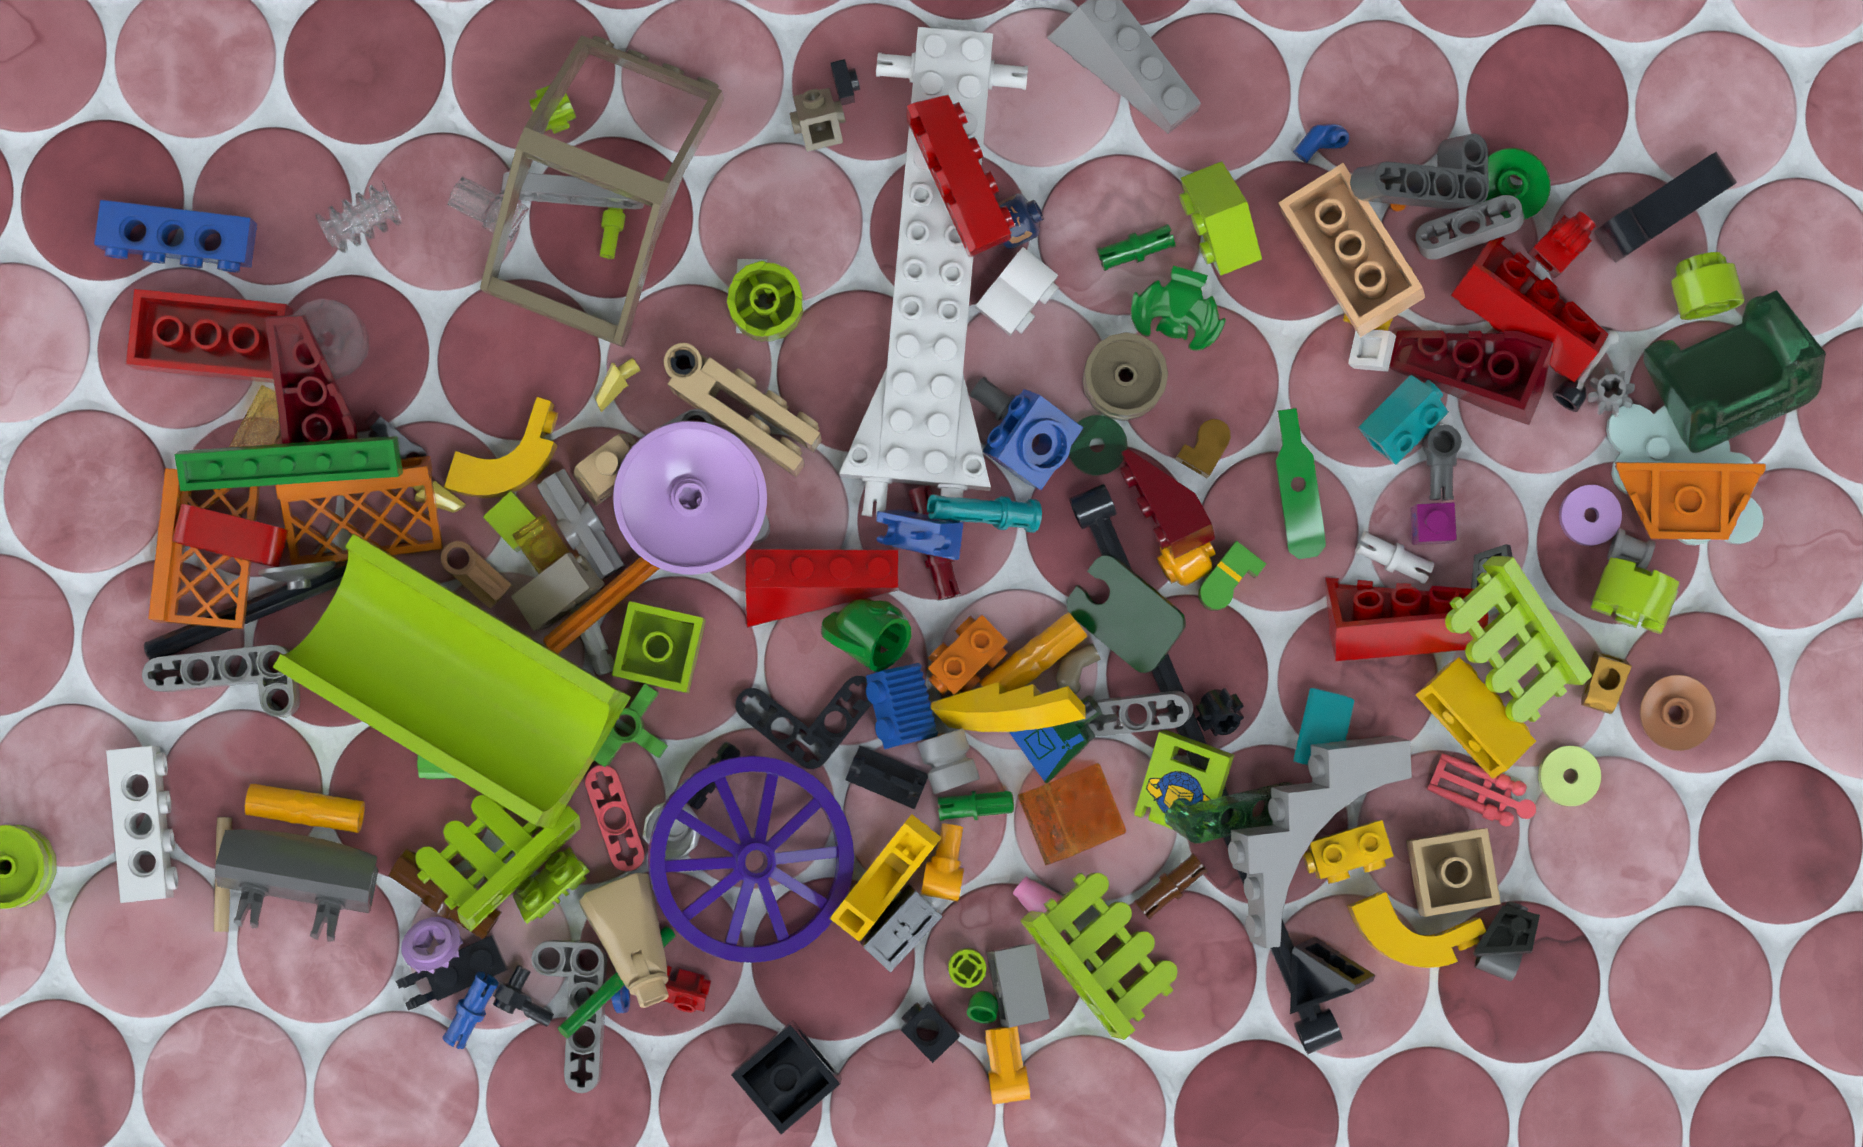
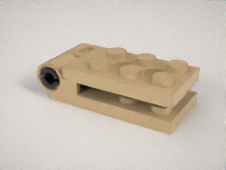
M679 343L672 346L666 352L664 368L671 379L668 386L675 395L694 408L705 411L713 421L795 477L799 475L805 466L803 458L800 457L802 454L800 447L783 436L780 441H777L769 435L771 433L770 427L753 415H750L748 420H746L715 397L720 390H723L813 453L822 441L816 421L801 411L797 416L793 415L787 410V402L770 390L764 395L755 389L757 387L756 381L745 372L737 368L732 373L712 358H705L690 344ZM690 364L691 368L681 370L680 365Z

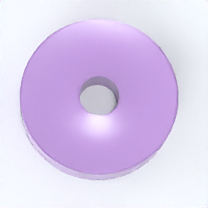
M1585 485L1573 490L1564 498L1559 510V522L1565 535L1573 542L1584 546L1599 545L1611 539L1618 531L1622 520L1621 506L1617 498L1608 489L1598 485ZM1586 509L1595 511L1596 520L1594 522H1588L1585 519L1584 513Z

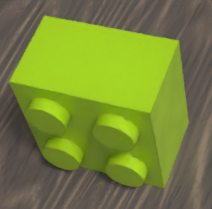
M629 601L612 676L689 694L706 620L702 617Z

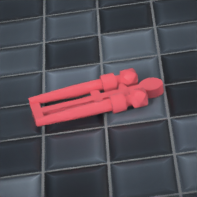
M1444 753L1440 757L1427 790L1482 814V817L1492 822L1495 819L1505 827L1512 825L1514 821V816L1510 812H1503L1506 806L1516 809L1517 815L1522 819H1530L1536 813V805L1531 800L1524 799L1518 802L1510 798L1511 792L1516 796L1525 794L1527 787L1522 781L1514 782L1510 780V776L1503 773L1492 779L1482 767ZM1446 763L1484 779L1483 786L1444 771ZM1440 778L1478 793L1477 800L1475 801L1438 787ZM1492 783L1495 784V787L1506 791L1504 795L1489 790ZM1486 797L1500 802L1499 811L1496 806L1489 803L1487 805L1484 804Z

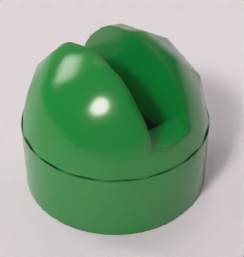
M978 991L969 1000L967 1016L978 1023L988 1024L994 1022L999 1009L997 998L989 991Z

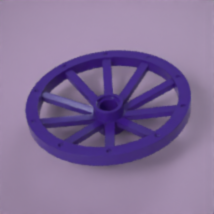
M764 756L732 757L712 763L698 770L682 782L669 796L659 812L650 837L648 849L649 878L655 899L662 913L674 929L691 944L706 953L729 961L746 963L766 962L788 956L806 947L818 938L833 922L830 917L847 897L854 870L853 840L847 819L839 803L831 792L813 775L802 768L776 758ZM742 772L766 773L753 838L749 833L725 776ZM778 776H782L802 787L813 798L766 841ZM712 782L715 783L739 838V844L682 810L690 798ZM822 808L830 822L836 846L775 852L814 813ZM675 819L732 853V856L665 860L667 840ZM759 850L763 855V863L757 870L750 871L745 865L746 856L751 851ZM836 858L834 880L827 898L776 867L778 864ZM733 868V871L682 911L678 908L671 894L666 872ZM769 877L820 908L808 923L791 935H788L768 880ZM740 880H743L724 942L704 934L690 923L693 917ZM757 883L777 941L764 945L740 946L737 945L754 885Z

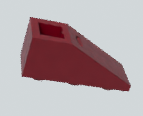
M1126 449L1121 452L1125 465L1119 468L1128 488L1135 486L1139 492L1140 497L1136 498L1137 504L1145 519L1153 518L1157 527L1152 530L1162 550L1168 547L1175 559L1215 540L1212 522L1195 492L1131 450Z

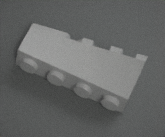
M1087 0L1047 38L1057 47H1061L1071 55L1072 59L1082 67H1086L1099 77L1106 86L1127 99L1133 107L1167 134L1198 112L1201 105L1199 99L1122 0Z

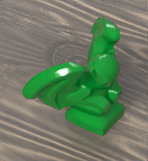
M1173 265L1170 273L1171 281L1165 287H1162L1160 281L1157 280L1148 286L1141 295L1134 292L1131 301V319L1135 329L1142 336L1149 337L1151 335L1153 319L1162 317L1156 327L1157 332L1161 331L1162 334L1169 338H1183L1186 340L1189 325L1194 329L1195 333L1193 339L1188 344V349L1200 351L1212 345L1224 328L1226 319H1219L1214 297L1210 296L1207 299H1203L1201 288L1206 284L1208 275Z

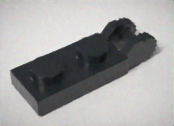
M494 935L458 950L459 957H453L449 961L448 968L441 966L435 969L434 974L428 971L415 972L397 980L396 983L399 989L416 984V981L427 977L431 986V992L424 995L419 994L410 998L405 1003L408 1011L434 999L439 1001L470 987L477 972H484L485 976L483 979L485 980L488 974L495 976L507 971L508 967Z

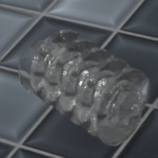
M383 180L382 192L378 191L373 185L369 186V199H366L359 192L355 193L357 204L355 206L346 199H343L342 213H339L333 206L328 207L330 219L326 220L319 213L315 214L324 235L332 247L335 246L342 253L348 252V239L355 246L361 245V232L369 239L375 238V225L385 233L388 231V218L397 226L402 223L401 213Z

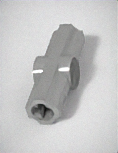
M565 469L552 474L537 485L540 494L558 519L556 523L572 549H576L579 555L581 554L587 559L599 579L603 580L625 566L617 550L604 533L606 529L590 503L584 501Z

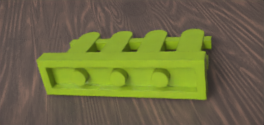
M1492 556L1482 565L1486 572H1482L1476 578L1480 584L1464 599L1455 597L1450 602L1453 609L1447 614L1445 625L1452 633L1462 634L1469 631L1473 639L1467 644L1465 654L1470 662L1485 663L1489 661L1493 669L1487 674L1485 680L1488 690L1495 693H1504L1508 690L1513 698L1508 702L1505 709L1507 718L1512 722L1522 723L1527 720L1535 722L1541 717L1537 711L1553 695L1555 697H1562L1567 692L1564 687L1565 684L1583 685L1592 677V674L1514 557ZM1495 606L1500 614L1482 629L1477 621ZM1515 636L1520 644L1502 659L1498 650ZM1535 665L1539 674L1522 688L1518 680Z
M479 795L474 798L471 804L473 815L477 819L468 828L460 821L447 823L443 833L449 845L440 854L432 847H423L418 850L415 860L421 871L417 874V877L424 884L431 879L448 896L444 903L451 910L456 906L459 907L457 909L459 920L471 932L581 829L579 815L570 806L564 809L553 829L536 826L530 822L522 828L504 811L506 809L504 806L485 795ZM485 827L504 844L495 854L477 837ZM541 827L543 830L533 838L531 835ZM457 853L476 870L467 880L449 863ZM513 853L515 856L505 864L504 861ZM486 879L487 882L477 890L476 887Z
M1094 872L1085 877L1082 873H1078L1072 879L1076 886L1058 902L1050 898L1043 904L1047 909L1045 913L1030 911L1020 921L1111 1037L1125 1040L1135 1031V1028L1129 1021L1133 1018L1136 1022H1139L1145 1017L1141 1010L1160 993L1163 996H1168L1173 991L1169 984L1177 977V967L1173 962L1167 960H1160L1155 964L1150 961L1147 955L1153 950L1155 940L1149 932L1137 931L1132 935L1128 933L1124 927L1132 917V911L1128 904L1113 902L1109 906L1106 905L1101 898L1109 887V881L1104 874ZM1093 905L1099 915L1079 932L1072 922ZM1063 930L1071 939L1069 942H1066L1060 935ZM1115 934L1122 944L1102 961L1095 951ZM1086 959L1094 968L1091 972L1083 964ZM1139 964L1145 973L1125 990L1118 981L1135 965ZM1110 989L1117 997L1114 1001L1106 993L1107 990Z

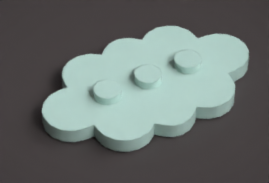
M1671 403L1664 405L1654 414L1647 408L1637 404H1632L1631 408L1621 406L1618 417H1614L1612 413L1607 421L1606 433L1608 440L1620 452L1612 464V478L1618 489L1627 495L1628 493L1615 468V462L1753 463L1749 457L1742 453L1730 452L1728 437L1723 431L1711 426L1701 427L1697 414L1685 404ZM1750 498L1745 509L1741 512L1733 532L1728 540H1724L1725 542L1739 545L1750 542L1759 535L1763 527L1764 517L1760 506L1754 499ZM1711 539L1677 540L1686 545L1696 546L1706 543Z

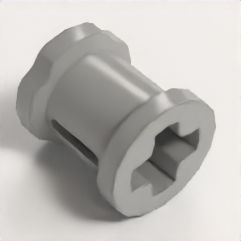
M1619 528L1612 540L1607 559L1609 560L1610 557L1631 561L1636 563L1635 566L1646 569L1653 555L1656 542L1652 540L1644 542L1626 535L1625 530Z

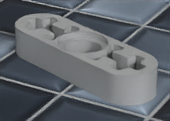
M1503 195L1426 222L1416 232L1419 251L1427 259H1440L1517 231L1524 222L1521 203L1513 196ZM1508 210L1511 217L1504 219L1501 212ZM1489 216L1492 225L1487 226L1485 217ZM1468 221H1476L1480 224L1479 229L1474 233L1465 234L1460 231L1461 226ZM1453 229L1455 238H1450L1448 230ZM1436 236L1439 242L1432 244L1429 238Z
M1181 691L1101 699L1096 702L1100 706L1102 714L1116 713L1118 711L1116 705H1119V718L1108 720L1104 723V727H1101L1100 721L1093 720L1088 725L1095 736L1176 728L1190 719L1193 713V704L1191 699ZM1171 700H1174L1176 706H1182L1183 711L1177 715V719H1174L1173 713L1167 712L1159 714L1157 716L1159 722L1155 721L1156 709L1169 706ZM1138 703L1145 707L1147 719L1144 723L1137 724L1130 720L1128 708L1131 704Z

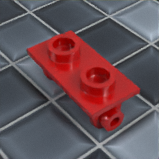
M667 966L668 979L672 970L670 966ZM679 969L676 982L668 980L665 984L669 997L663 1002L674 1004L673 1006L676 1009L692 1013L696 1010L704 1012L706 998L712 981L705 979L703 974Z

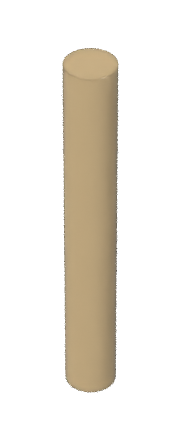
M217 817L216 860L225 830H232V818ZM215 878L214 932H229L230 889L217 887Z

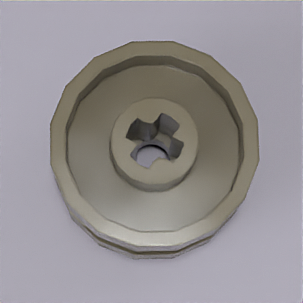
M1127 332L1110 335L1098 343L1087 358L1082 378L1085 396L1096 411L1109 419L1119 421L1138 419L1151 411L1166 389L1168 370L1165 357L1157 345L1144 336ZM1120 370H1127V375L1133 377L1130 382H1122L1119 379Z

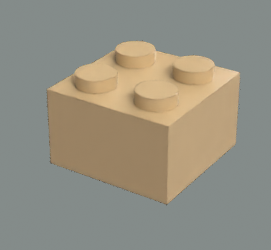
M1476 828L1406 840L1420 916L1427 917L1501 904L1488 828Z

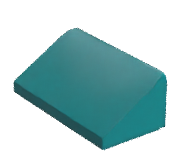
M1310 688L1293 762L1308 766L1311 756V745L1346 741L1355 703L1353 698Z

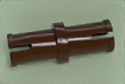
M1192 853L1190 857L1168 875L1164 872L1159 876L1160 881L1134 902L1150 920L1153 918V915L1174 898L1179 900L1183 897L1182 892L1203 874H1206L1208 870Z

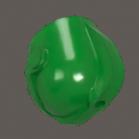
M867 598L851 601L839 612H832L823 619L821 626V635L825 640L875 672L883 671L892 666L903 655L912 637L909 620L900 609L888 601H874ZM881 646L886 648L887 651L881 653Z

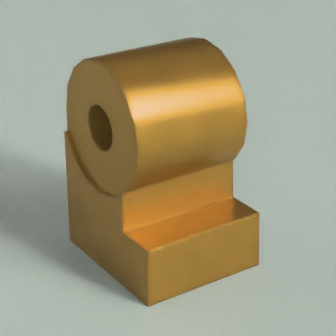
M1219 419L1205 421L1197 431L1194 448L1184 444L1175 460L1207 479L1230 442L1231 431L1228 425Z
M1594 651L1590 663L1592 677L1584 686L1581 705L1612 714L1618 704L1632 666L1625 659Z

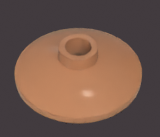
M1672 675L1659 679L1647 689L1640 704V721L1645 733L1655 744L1672 751H1684L1700 745L1708 738L1715 725L1716 706L1711 693L1701 682L1689 676ZM1673 706H1677L1681 710V717L1676 721L1672 720L1669 716V710Z

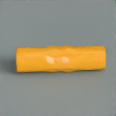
M1067 612L1042 633L1031 639L1024 647L1016 651L1009 659L979 681V683L983 687L999 682L1007 692L1024 687L1088 636L1073 616Z
M250 784L245 801V815L359 833L361 830L365 812L364 801L259 784Z

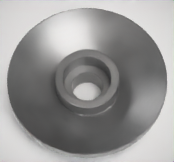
M335 561L267 568L258 571L259 575L265 578L287 582L288 590L311 587L310 579L328 572L336 564Z

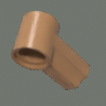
M451 542L443 549L441 563L444 569L489 609L511 588L512 584L465 542ZM461 548L468 552L469 563L463 569H453L448 561L449 555L453 550Z

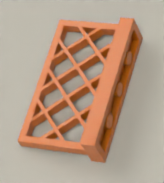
M423 456L401 459L403 473L399 477L275 485L277 499H280L285 529L288 530L287 542L291 564L298 565L327 561L341 562L348 560V550H342L332 543L342 528L375 544L391 555L442 549L443 541L432 480L431 457ZM424 485L426 500L419 509L401 497L408 487ZM400 488L397 494L391 490ZM381 491L392 499L381 514L363 502L370 492ZM362 493L359 498L353 494ZM342 495L354 504L344 518H341L326 507V504L333 496ZM325 497V499L321 503L318 500H316V498ZM305 500L315 507L316 510L308 521L304 523L292 514L290 502ZM395 503H398L413 514V517L403 529L385 518ZM427 506L429 517L423 513ZM358 507L376 519L365 534L347 522ZM320 512L338 524L328 539L310 527ZM419 518L431 527L433 540L418 541L407 532ZM380 523L398 535L391 545L381 546L369 538ZM294 525H296L297 527H299V528L301 529V530L297 533V535H296V533H295V527H294ZM305 532L323 544L316 554L299 555L297 542ZM401 539H404L405 541L408 542V543L398 544V543L401 541ZM326 548L332 551L328 553H323L326 550Z
M165 468L149 620L156 623L244 629L252 562L234 558L241 566L240 576L230 585H227L216 569L231 557L223 555L211 565L199 549L191 547L184 553L185 545L172 542L182 504L208 509L217 500L221 499L233 513L232 516L242 518L241 515L247 511L246 519L256 521L260 486L250 487L249 500L238 510L224 496L232 488L213 489L216 494L199 507L191 498V491H180L177 469ZM195 553L207 569L190 582L182 572L183 562ZM212 573L224 589L209 602H206L195 586ZM181 579L186 584L182 590H180ZM239 585L238 597H237L236 594H235L232 590L235 589V588ZM191 590L203 607L192 616L177 615L179 599ZM229 594L237 604L235 620L220 619L211 607ZM208 611L213 618H205L200 616H202L205 612Z

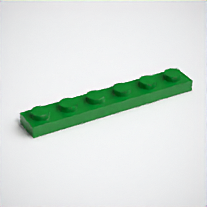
M398 436L182 450L174 454L180 491L399 477L403 473Z

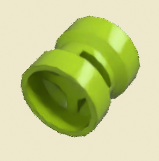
M963 948L957 950L951 956L948 962V972L955 984L971 988L978 985L984 979L986 963L978 951L972 948Z

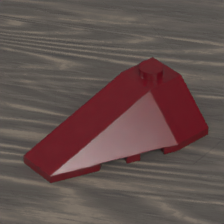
M305 315L266 317L282 444L358 439L356 424Z
M1398 330L1389 368L1408 377L1413 375L1423 383L1430 380L1447 394L1491 413L1530 425L1544 391L1553 342L1519 331H1504V333H1482L1481 331L1444 333L1442 330Z

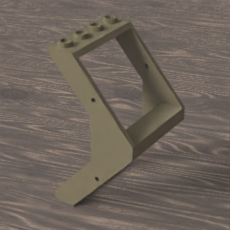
M581 35L525 125L516 146L480 288L486 294L624 348L657 239L684 172L721 108L724 97L722 90L718 89L719 85L708 79L698 77L697 80L684 76V71L675 66L663 63L661 67L648 62L649 58L642 53L634 50H628L626 53L613 48L614 44L604 38L593 36V39ZM589 54L707 100L663 181L544 135L552 114ZM533 161L652 207L618 326L498 279L520 192Z

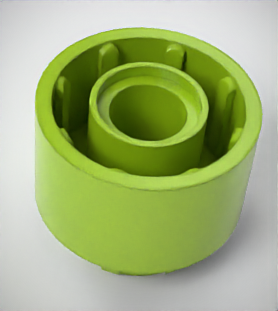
M1720 252L1696 255L1677 264L1675 268L1677 277L1672 279L1671 285L1682 320L1714 316L1732 310L1745 302L1735 264L1727 263L1726 257Z

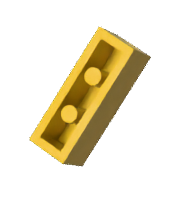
M1460 657L1444 666L1415 694L1492 779L1507 771L1536 742L1524 722H1512L1507 718L1505 713L1506 707L1501 697L1497 693L1488 690L1487 686L1478 678L1476 670Z

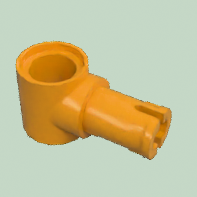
M942 823L940 837L942 838L938 842L935 856L931 857V862L927 861L921 895L958 902L964 868H961V861H958L963 833L962 826Z

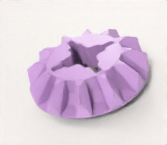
M430 917L419 921L408 930L402 941L401 952L407 965L414 968L418 973L428 971L434 974L435 969L441 966L448 968L449 961L453 957H459L458 948L463 942L457 926L452 921L442 917ZM434 936L439 945L435 947L434 952L430 955L426 948L431 946Z

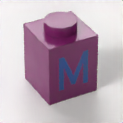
M1455 502L1416 504L1411 507L1412 544H1450L1456 541Z

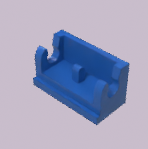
M902 509L877 511L876 522L888 525L887 534L885 536L880 535L876 539L879 544L892 545V547L959 560L964 522L930 519L926 514Z

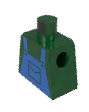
M1088 695L1081 700L1085 705L1086 719L1048 728L1009 732L1046 784L1055 778L1095 738V734L1088 723L1101 715L1102 711L1092 696Z

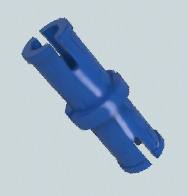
M484 972L476 973L475 979L465 998L458 1001L455 1007L457 1013L448 1030L443 1035V1040L448 1045L454 1047L457 1040L456 1048L464 1049L477 1022L483 1021L486 1015L484 1009L494 990L499 985V982L493 976L488 974L484 980Z

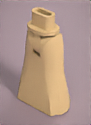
M634 873L586 892L579 900L580 907L599 937L630 994L636 995L641 1008L666 1000L669 997L665 986L669 980L667 976V962L649 874Z

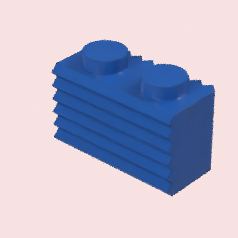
M920 663L866 675L868 683L866 695L874 707L877 719L875 731L877 737L883 743L884 750L938 736L937 724L934 722L935 717L932 715L933 710L930 707L931 702L928 700L929 694L926 692L927 687L924 685V673L921 671L922 665Z

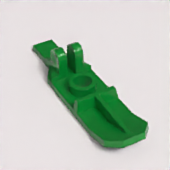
M1297 408L1278 410L1282 446L1275 462L1288 551L1298 559L1317 557L1326 547L1314 456L1301 440ZM1295 477H1302L1304 480V487L1299 491H1294L1291 487V481Z

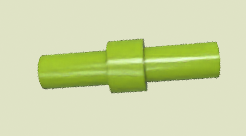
M608 207V210L603 212L601 227L604 228L600 257L606 259H614L619 231H623L626 217L621 208Z

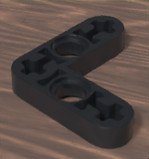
M854 676L843 684L809 728L766 693L757 688L743 690L736 699L735 708L743 720L797 763L807 769H816L827 762L872 703L869 700L864 702L859 699L852 707L859 711L854 718L845 708L836 705V702L841 697L845 703L852 697V692L849 690L852 684L860 686L862 683L868 684L866 677ZM756 695L760 696L762 699L759 705L767 712H769L771 705L778 710L768 718L764 728L757 724V722L763 719L756 712H751L749 715L745 714L746 705L743 700L746 696L749 698H754ZM834 711L842 713L847 720L845 729L837 734L829 732L824 724L826 716ZM781 717L789 719L793 724V733L784 740L775 738L771 731L773 722ZM800 729L807 732V735L802 740L808 745L812 746L815 742L821 745L818 752L822 757L819 761L811 759L809 762H806L803 759L805 751L798 745H796L794 752L787 748L789 744L796 740Z

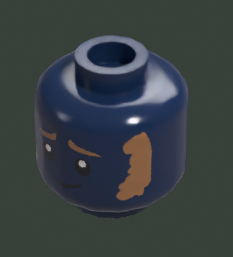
M1018 193L998 202L1000 208L1006 205L1015 227L1010 228L1011 239L1001 243L1007 249H1014L1039 236L1040 226L1038 222L1044 220V217L1034 199L1028 202L1022 194Z

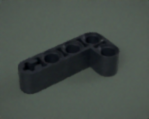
M1714 152L1632 207H1628L1600 226L1595 233L1616 263L1735 185L1737 181L1718 153Z

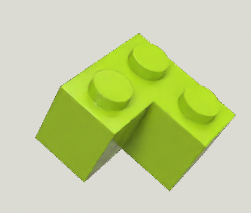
M1221 161L1181 177L1184 193L1179 194L1180 202L1186 215L1192 214V222L1198 235H1203L1204 242L1199 243V247L1206 264L1213 263L1220 276L1262 260L1247 200L1224 163Z

